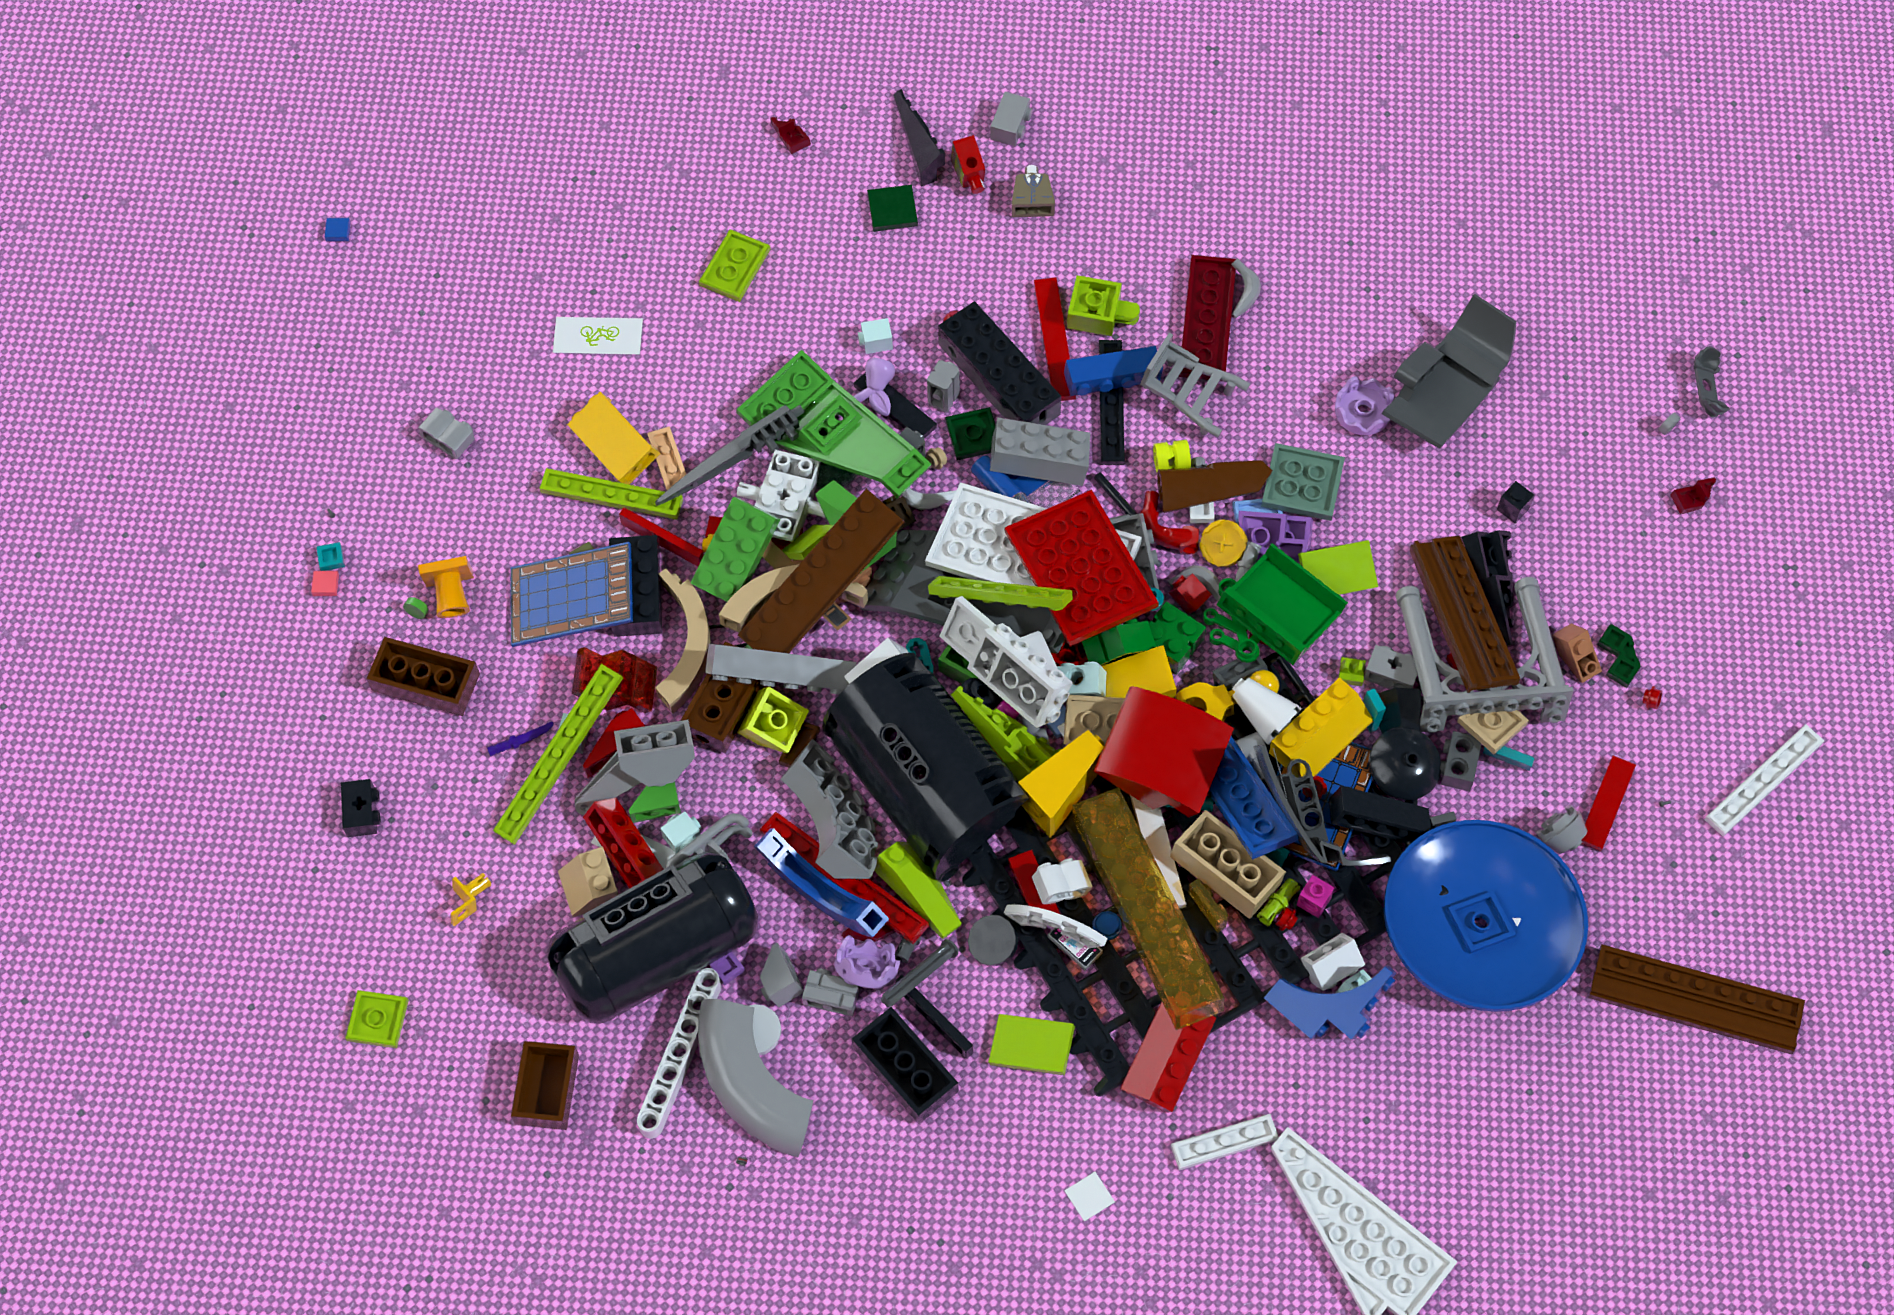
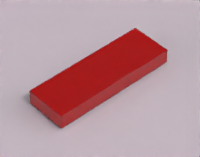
M1032 850L1008 858L1009 865L1027 905L1060 914L1056 903L1042 904L1032 876L1039 867Z

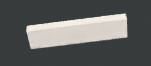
M1267 1114L1172 1143L1171 1149L1180 1171L1275 1142L1279 1136L1271 1114Z

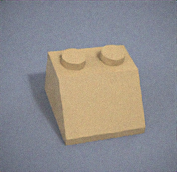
M603 846L578 854L558 871L572 917L585 914L619 895Z

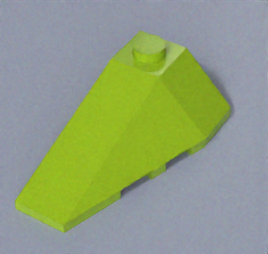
M896 842L878 855L874 871L917 914L929 922V926L942 939L961 926L962 923L939 880L935 879L931 868L922 862L908 842Z

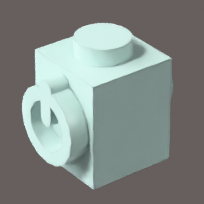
M684 811L680 815L672 816L667 821V824L660 829L663 839L674 853L677 854L700 835L702 827L694 816L690 818Z

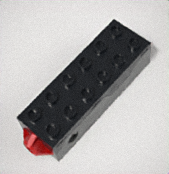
M975 301L960 311L952 310L946 314L943 322L938 325L939 346L1005 419L1046 425L1061 415V395Z

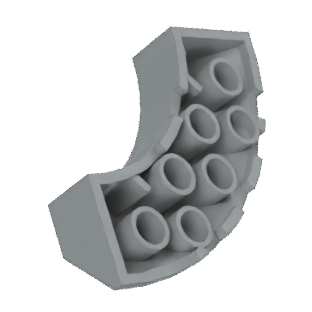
M812 739L780 780L802 801L815 823L819 837V854L815 863L834 878L869 879L875 870L878 858L875 856L878 842L875 841L873 836L876 830L872 817L866 815L863 808L866 804L859 791H853L851 788V782L846 772L841 774L833 765L835 760Z

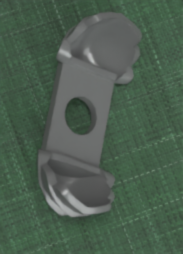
M1709 346L1700 350L1695 356L1693 369L1695 371L1700 405L1713 418L1724 414L1730 408L1724 402L1718 401L1714 374L1720 372L1718 366L1721 362L1719 358L1721 353L1716 348ZM1703 380L1709 384L1710 391L1704 388Z

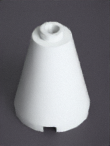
M1241 678L1232 688L1235 691L1232 695L1267 745L1290 724L1292 718L1297 716L1302 709L1297 704L1251 678L1247 680Z

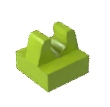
M1341 657L1339 677L1349 685L1362 686L1366 660Z

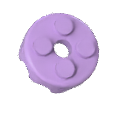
M1356 376L1351 377L1336 397L1335 414L1339 423L1346 430L1358 435H1372L1384 430L1391 420L1382 415V412L1394 400L1393 390L1391 387L1386 388L1382 386L1375 378L1360 381ZM1366 405L1370 408V411L1361 412L1358 407Z
M848 935L843 940L841 947L837 949L834 965L837 973L848 984L864 988L883 989L896 980L900 961L895 960V947L892 943H887L883 948H880L871 939H866L862 944L856 946L854 938Z

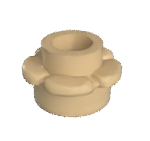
M939 447L935 449L930 448L927 451L926 459L931 463V468L942 469L943 465L947 463L945 452Z

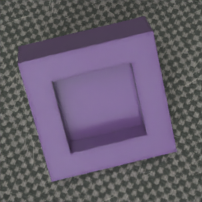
M733 952L709 964L710 968L718 973L719 979L724 986L745 971V968Z

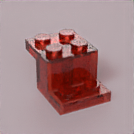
M586 647L578 649L572 687L573 695L581 696L599 666L603 664L623 677L605 705L604 710L609 711L629 705L644 713L652 711L657 666L623 649L603 656Z

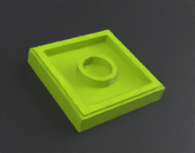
M812 525L793 542L783 548L782 551L791 560H804L833 525Z
M357 990L345 1039L349 1042L397 1049L409 999L402 996Z

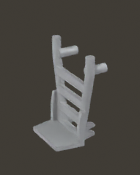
M1169 332L1148 365L1140 385L1171 402L1200 427L1202 435L1210 433L1218 438L1222 429L1213 425L1211 418L1204 419L1199 413L1220 380L1227 382L1223 391L1226 396L1232 395L1235 386L1247 391L1251 383L1234 374L1198 363V357L1172 342L1173 334ZM1165 362H1168V366L1172 367L1164 382L1161 383L1156 376ZM1183 368L1193 370L1178 395L1173 393L1170 389ZM1202 374L1210 376V379L1191 408L1185 403V400Z

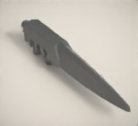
M784 405L742 431L740 436L714 452L670 487L656 500V506L698 487L743 459H748L752 456L754 449L759 454L762 452V447L766 445L771 453H774L775 450H779V446L775 443L774 439H777V441L781 440V435L784 433L788 435L791 441L796 440L799 437V434L795 431L799 428L797 417L804 413L801 405L796 406L792 410Z

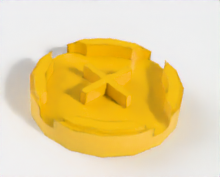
M1217 520L1210 523L1203 530L1200 550L1202 556L1210 564L1217 567H1230L1242 559L1248 539L1245 531L1237 523L1230 520Z

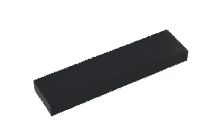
M866 373L854 382V387L859 392L867 388ZM890 384L886 385L883 391L887 394L891 404L888 416L904 429L908 427L912 431H918L924 439L937 428L936 422Z
M902 974L895 980V984L904 977ZM913 988L904 996L964 1058H969L973 1054V1044L916 988Z

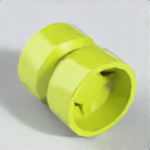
M1187 439L1173 441L1172 445H1169L1167 442L1153 444L1156 472H1158V469L1191 468V456Z

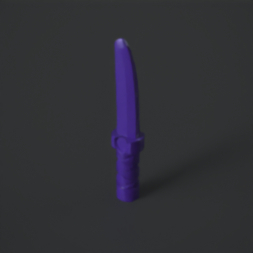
M549 722L516 737L512 735L509 737L510 739L487 747L490 757L511 748H519V745L548 732L554 723Z

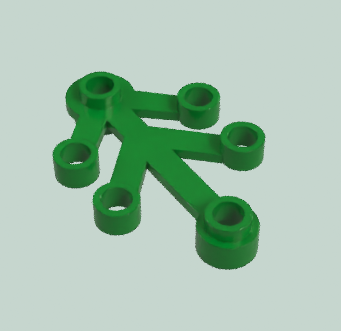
M1226 578L1219 583L1218 593L1220 597L1229 586L1232 587L1236 583L1234 579ZM1213 608L1204 611L1203 620L1207 625L1217 624L1237 634L1238 641L1224 635L1221 629H1213L1210 632L1209 638L1213 645L1223 644L1233 649L1237 659L1245 663L1253 662L1259 657L1260 649L1258 644L1261 640L1253 634L1249 639L1247 629L1233 618L1230 620L1218 614ZM1213 615L1214 618L1210 619L1207 616ZM1219 635L1221 638L1215 639L1213 636Z

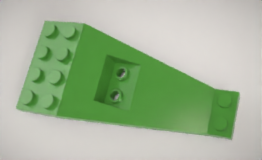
M803 350L799 351L736 410V413L749 426H752L784 405L791 410L801 405L804 413L797 417L799 428L795 430L799 437L791 441L786 433L782 434L781 440L777 441V439H774L779 448L881 482L897 499L931 467V463L920 452L836 383ZM840 415L843 417V420L839 421L835 416ZM824 430L827 435L822 436L819 434V431Z

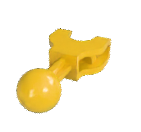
M1259 670L1250 676L1252 680L1278 693L1279 681L1272 672ZM1197 682L1183 688L1176 695L1177 700L1194 707L1203 708L1205 712L1225 722L1227 717L1234 715V705L1237 704L1232 696L1235 691H1227L1224 684L1212 686L1208 683Z

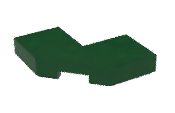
M1610 624L1597 645L1617 657L1606 676L1628 688L1640 670L1641 665L1639 658L1636 656L1632 636Z

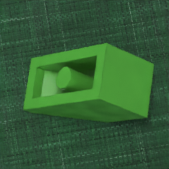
M675 781L660 787L646 786L629 809L632 822L636 823L680 814L681 810Z

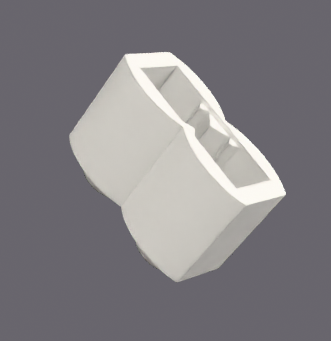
M1072 858L1065 859L1059 864L1054 865L1044 863L1037 868V871L1032 876L1042 904L1079 898L1087 895L1093 887L1082 860H1073Z

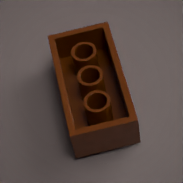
M384 636L366 680L374 692L463 716L480 672L475 661Z

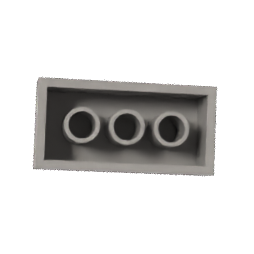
M997 417L992 438L990 471L1083 486L1089 467L1090 432Z

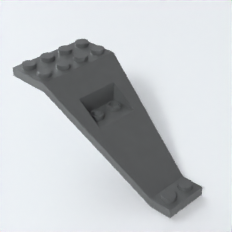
M902 529L897 535L896 547L886 553L884 560L866 588L868 601L865 607H858L863 611L895 612L944 626L954 601L958 597L940 598L938 595L929 594L928 585L938 576L968 578L926 566V557L938 532L935 530ZM977 599L967 600L994 624H1005L1020 638L1037 631L1041 632L1051 653L1058 654L1066 640L1048 607L1029 608L1027 605L1021 604L1010 606L1005 605L1003 602L984 603L982 600Z

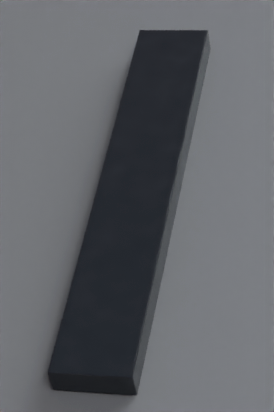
M1099 340V355L1122 351V340ZM1119 387L1107 392L1099 391L1101 465L1125 464L1123 387Z

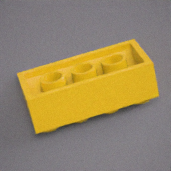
M1339 677L1271 741L1269 754L1274 758L1276 754L1277 761L1286 769L1288 763L1293 759L1300 758L1305 760L1309 764L1312 776L1314 777L1373 722V718L1359 694ZM1302 763L1294 764L1291 769L1295 777L1303 776L1306 771Z

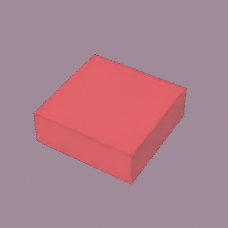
M314 571L312 595L337 596L338 571Z

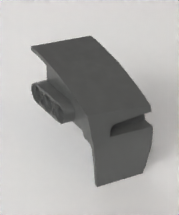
M1474 294L1460 318L1443 341L1435 348L1424 342L1400 365L1394 378L1404 384L1399 395L1383 410L1382 415L1440 449L1499 382V375L1508 365L1513 351L1517 321Z
M1266 745L1253 746L1259 766L1274 800L1297 832L1299 843L1310 857L1322 863L1335 861L1347 866L1391 862L1390 856L1386 853L1359 857L1343 856L1341 847L1336 843L1328 841L1323 822V813L1309 764L1300 758L1291 760L1287 766V773L1281 774L1284 785L1283 789L1280 775L1276 776ZM1296 763H1302L1305 766V774L1301 777H1295L1291 772L1292 766ZM1303 787H1307L1312 791L1311 799L1305 802L1298 798V792ZM1309 812H1315L1319 817L1317 824L1314 826H1309L1305 823V815Z

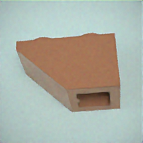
M1571 623L1552 634L1559 656L1579 682L1583 683L1602 672L1588 630Z

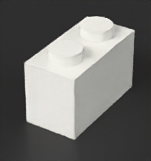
M1344 933L1337 935L1300 958L1310 974L1309 979L1311 983L1323 991L1333 988L1338 981L1347 976L1354 975L1358 969L1365 965L1355 940Z

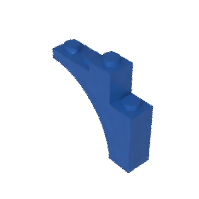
M1385 966L1376 976L1363 985L1335 994L1308 991L1292 983L1290 984L1284 978H1280L1264 999L1310 1039H1314L1317 1036L1323 1037L1330 1028L1329 1022L1334 1024L1351 1040L1357 1037L1361 1039L1371 1028L1368 1024L1372 1020L1364 1012L1366 1010L1370 1012L1379 1002L1377 996L1382 990L1387 992L1396 981L1393 977L1397 973L1389 966Z

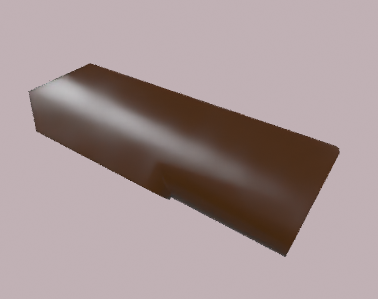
M1262 460L1215 462L1202 468L1158 469L1157 485L1159 500L1163 503V513L1257 493L1261 490L1273 470Z

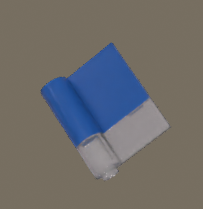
M987 455L980 457L971 467L972 474L989 491L1047 509L1071 499L1080 492V489L1075 484L990 471L991 458Z

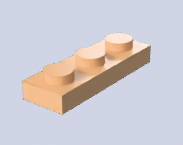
M670 426L647 433L650 444L661 453L656 458V462L666 490L686 475Z

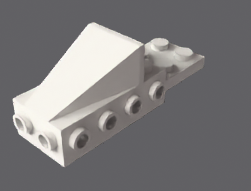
M963 596L956 598L939 637L969 662L967 669L1036 728L1055 722L1061 714L1062 704L1069 697V690L1073 682L1062 671L1058 670L1042 633L1037 631L1020 638L1005 624H994Z

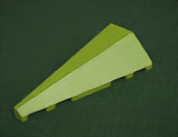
M959 686L951 694L1019 781L1061 750V748L1056 750L1046 744L1047 740L1045 738L1033 736L1027 732L1026 726L997 708L994 710L982 704L983 700L976 697L974 699L964 693L963 687Z

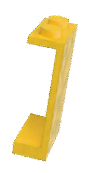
M599 392L589 399L588 404L581 411L576 412L572 416L571 421L567 425L619 482L630 485L661 453L641 436L611 403L612 400Z

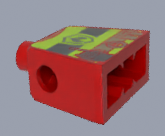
M972 135L953 141L951 162L963 188L970 187L972 194L983 192L985 190L983 185L985 166L975 136Z

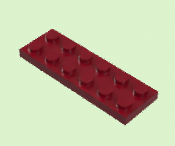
M1191 255L1182 348L1198 357V363L1226 372L1236 269L1231 264L1236 259ZM1183 368L1178 377L1188 378L1193 370ZM1202 374L1199 379L1209 380L1210 376Z

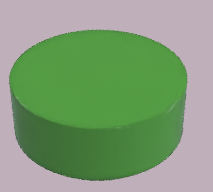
M409 597L403 605L404 610L417 619H424L429 611L423 601L414 597Z

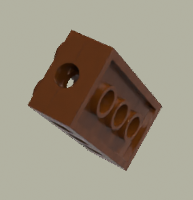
M728 642L723 644L724 646L737 647ZM707 673L680 721H689L692 739L726 754L758 690L762 689L763 685H760V680L752 679L751 684L736 682L737 678L728 676L727 681L713 679V674Z

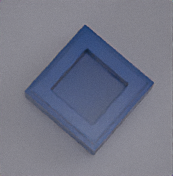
M327 218L325 240L349 241L350 219Z

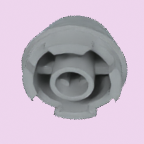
M1567 805L1565 807L1567 812L1563 814L1554 813L1541 825L1544 830L1536 831L1541 841L1558 854L1577 848L1582 843L1581 839L1588 832L1581 812L1576 811L1572 805Z

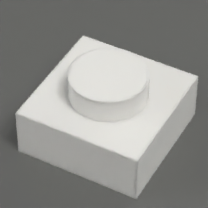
M1214 502L1189 507L1190 523L1214 522Z

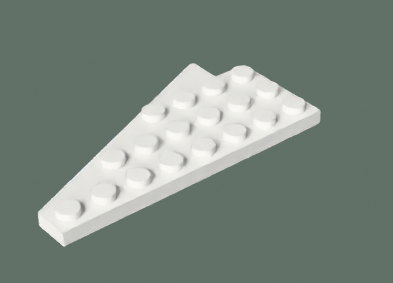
M1287 1127L1272 1145L1271 1151L1362 1315H1382L1386 1308L1394 1315H1417L1457 1264V1261Z

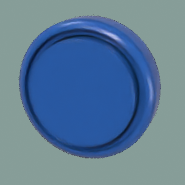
M1104 911L1094 918L1093 930L1105 936L1107 940H1113L1121 933L1122 922L1120 917L1114 912Z

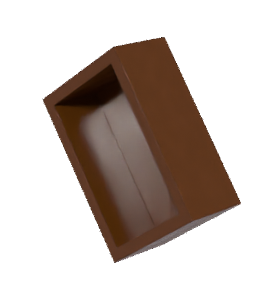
M524 1041L511 1118L515 1125L567 1130L579 1060L576 1046Z

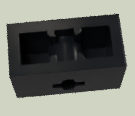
M371 779L341 782L342 827L347 837L377 834V825L381 824L380 811L376 810V802L380 801L378 787H374Z

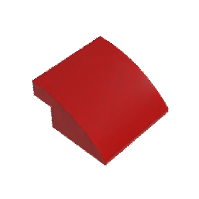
M1131 686L1094 772L1151 809L1169 804L1187 817L1200 813L1234 728L1190 704L1154 691Z

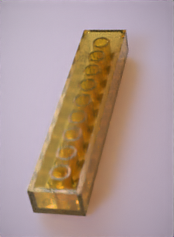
M1115 788L1073 804V821L1175 1029L1178 1030L1223 1012L1224 996L1120 789Z

